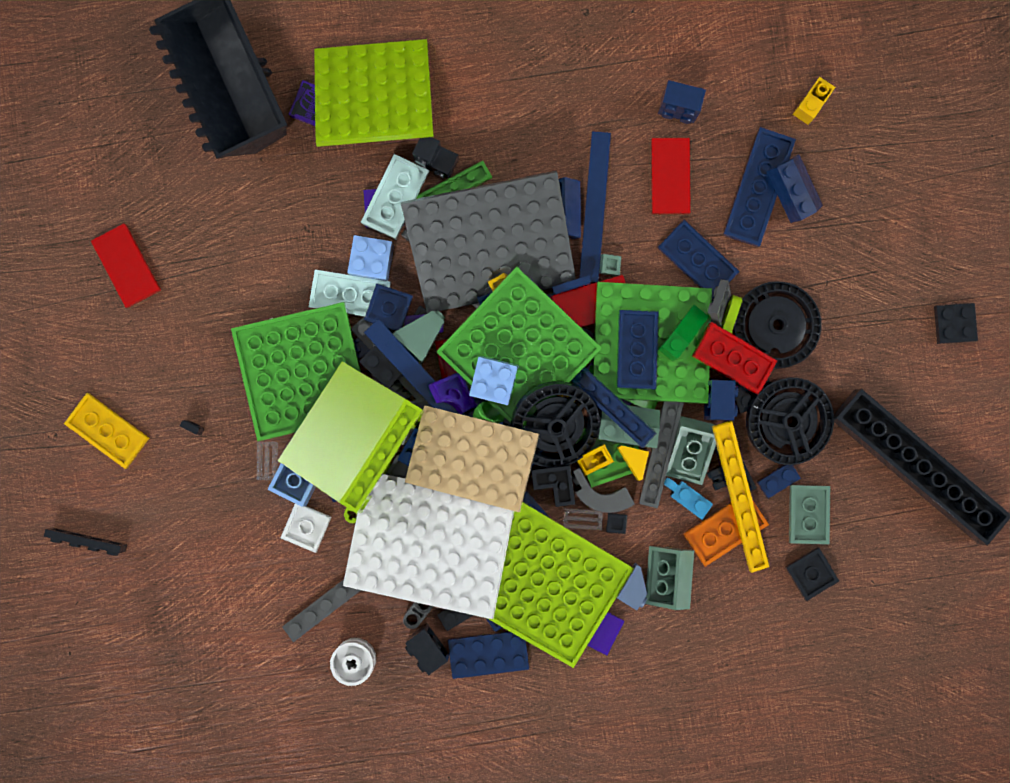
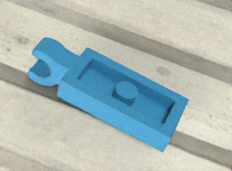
M670 478L665 479L664 485L673 491L670 497L698 518L703 519L713 504L683 481L677 485Z

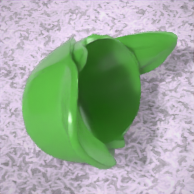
M488 401L479 403L473 413V418L497 424L503 422L505 418Z

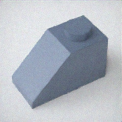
M635 563L633 565L634 570L616 598L638 610L647 601V591L641 567Z

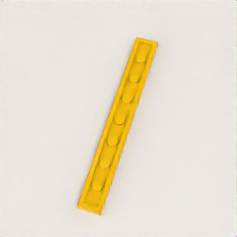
M727 421L714 425L712 429L749 571L753 573L768 568L769 563L733 422Z

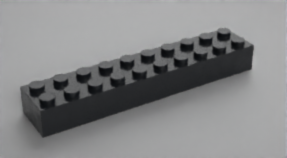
M855 389L834 413L833 419L835 424L977 544L988 546L1009 521V512L863 389Z

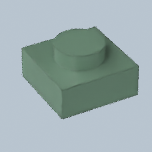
M602 254L599 274L619 276L621 256Z

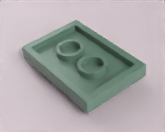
M790 485L789 543L830 544V486Z

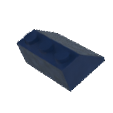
M799 154L766 171L790 223L807 218L823 206Z
M567 177L559 178L569 240L581 238L580 181Z

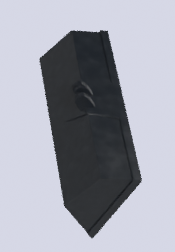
M193 0L154 20L156 25L151 26L149 31L152 35H161L163 39L155 44L159 50H168L169 54L164 55L162 60L165 64H174L176 68L170 70L169 75L172 79H181L182 84L176 85L175 89L178 93H187L189 97L184 99L182 104L185 108H194L196 112L188 117L192 123L200 122L202 125L201 128L195 130V133L198 137H207L209 142L202 145L205 152L213 151L216 159L256 154L287 135V123L266 77L272 74V71L269 68H261L267 65V60L256 57L231 0Z

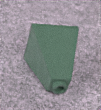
M438 310L436 312L431 311L397 330L393 335L415 360L422 365L444 324L445 317Z

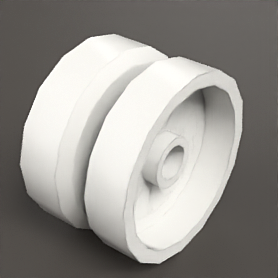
M350 638L343 641L333 652L330 660V669L334 678L347 686H356L363 683L371 675L376 664V653L373 646L361 638Z

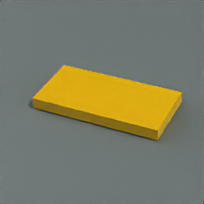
M90 393L85 394L64 423L124 469L129 467L149 440L148 436Z

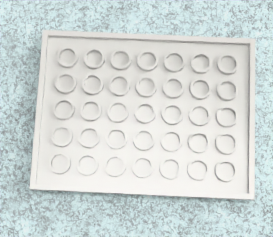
M382 474L370 493L372 498L363 512L357 514L343 586L494 619L514 511L405 483L406 478Z

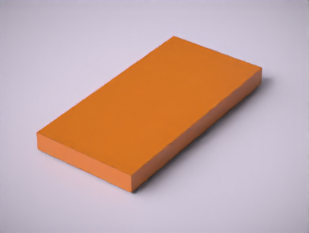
M753 501L759 528L762 530L769 524ZM732 503L724 506L683 533L704 567L742 543Z

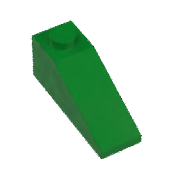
M693 305L658 350L671 361L677 360L709 316Z

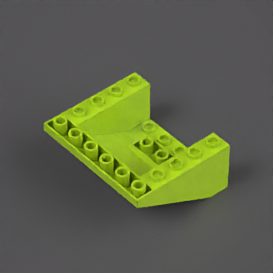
M341 362L278 461L356 514L362 513L372 498L370 495L371 491L411 428L414 430L419 424L424 411L346 363Z

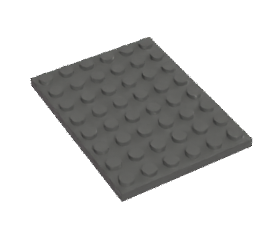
M557 170L401 202L427 313L479 303L478 296L493 292L488 284L490 280L503 273H506L508 276L516 267L532 279L541 290L552 289L554 286L576 280Z

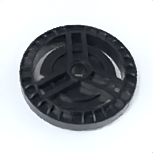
M775 281L761 284L743 296L733 327V335L752 345L746 335L745 317L752 303L755 307L751 311L748 320L749 334L755 343L754 347L764 350L765 354L768 355L773 348L779 350L780 354L789 352L797 347L804 335L807 334L804 344L796 353L786 358H774L777 360V363L773 369L794 366L804 361L813 352L820 339L822 321L816 303L806 291L788 282ZM768 293H781L795 299L804 309L807 318H805L803 311L794 301L779 296L769 297ZM762 295L764 300L759 302L757 298ZM775 320L780 323L781 327L779 330L773 327Z
M798 377L778 378L765 384L761 392L755 394L750 401L746 414L747 434L754 448L765 458L783 465L801 464L817 456L829 442L834 427V412L828 396L816 384ZM800 388L805 391L803 394L796 392L780 393L774 396L772 399H770V401L765 405L767 400L772 395L783 389ZM817 405L820 414L819 428L813 440L808 444V441L813 437L817 429L818 415L815 408ZM792 416L793 421L788 425L787 420ZM760 424L765 437L770 443L779 448L789 444L793 453H779L770 448L761 435Z
M551 381L535 386L519 400L512 414L511 427L539 434L536 447L548 452H558L556 454H547L535 450L532 463L542 467L554 468L573 464L591 450L599 435L600 416L594 401L582 388L569 382ZM553 395H566V396H570V397H569V398H566V397H562V396H553ZM535 405L537 408L536 412L532 415H527L529 410ZM583 407H585L587 412V427L580 441L575 446H572L578 441L583 432L584 416L581 410L583 409ZM555 422H559L557 427H552Z

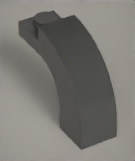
M580 468L572 471L574 474L572 480L575 486L580 485L581 487L575 491V494L590 508L600 512L614 513L635 505L626 487H622L610 494H599L589 486Z

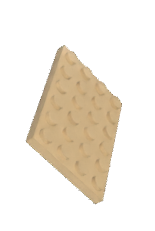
M424 405V413L421 416L405 483L520 512L539 434Z

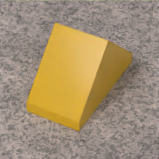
M602 444L583 455V458L577 462L586 476L613 463L614 460L605 444Z
M622 445L618 446V451L638 481L642 480L649 452Z

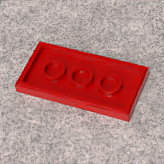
M690 138L651 139L652 214L691 213Z
M125 223L91 240L126 308L161 291Z
M623 275L600 281L626 283ZM597 283L550 297L581 328L595 324Z
M713 322L709 323L692 354V357L755 394L761 392L777 363V360Z

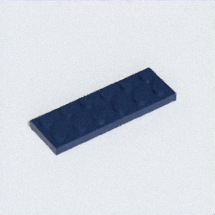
M762 127L758 129L723 236L760 247L777 198V193L766 171L790 159L796 139Z

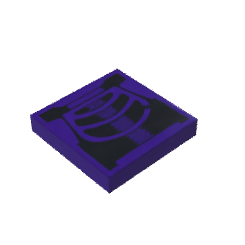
M302 80L289 116L315 126V85Z

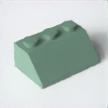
M627 405L657 433L645 447L657 448L660 431V410ZM601 410L600 430L597 440L639 446Z
M649 546L646 582L647 601L645 604L673 610L690 609L694 561L693 550Z

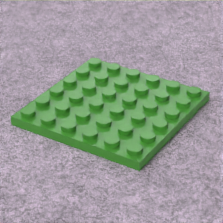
M516 267L438 349L437 353L471 386L479 356L519 365L510 403L505 405L487 400L511 423L515 406L529 390L551 381L570 382L602 347L528 276ZM535 405L529 410L527 415H532L536 412L537 408Z
M597 282L594 341L602 349L593 357V375L619 399L707 404L709 366L692 357V354L711 322L708 308L710 303H712V289ZM695 305L709 317L680 357L675 361H671L658 348L690 308ZM619 310L658 312L656 390L617 388Z
M345 302L231 329L257 441L296 433L341 362L361 372Z

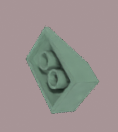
M680 416L666 476L700 485L703 484L716 446L712 426L715 424Z

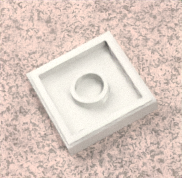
M295 504L281 539L317 553L332 517L310 507H301Z

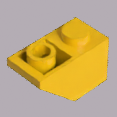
M819 77L792 115L809 125L835 87Z

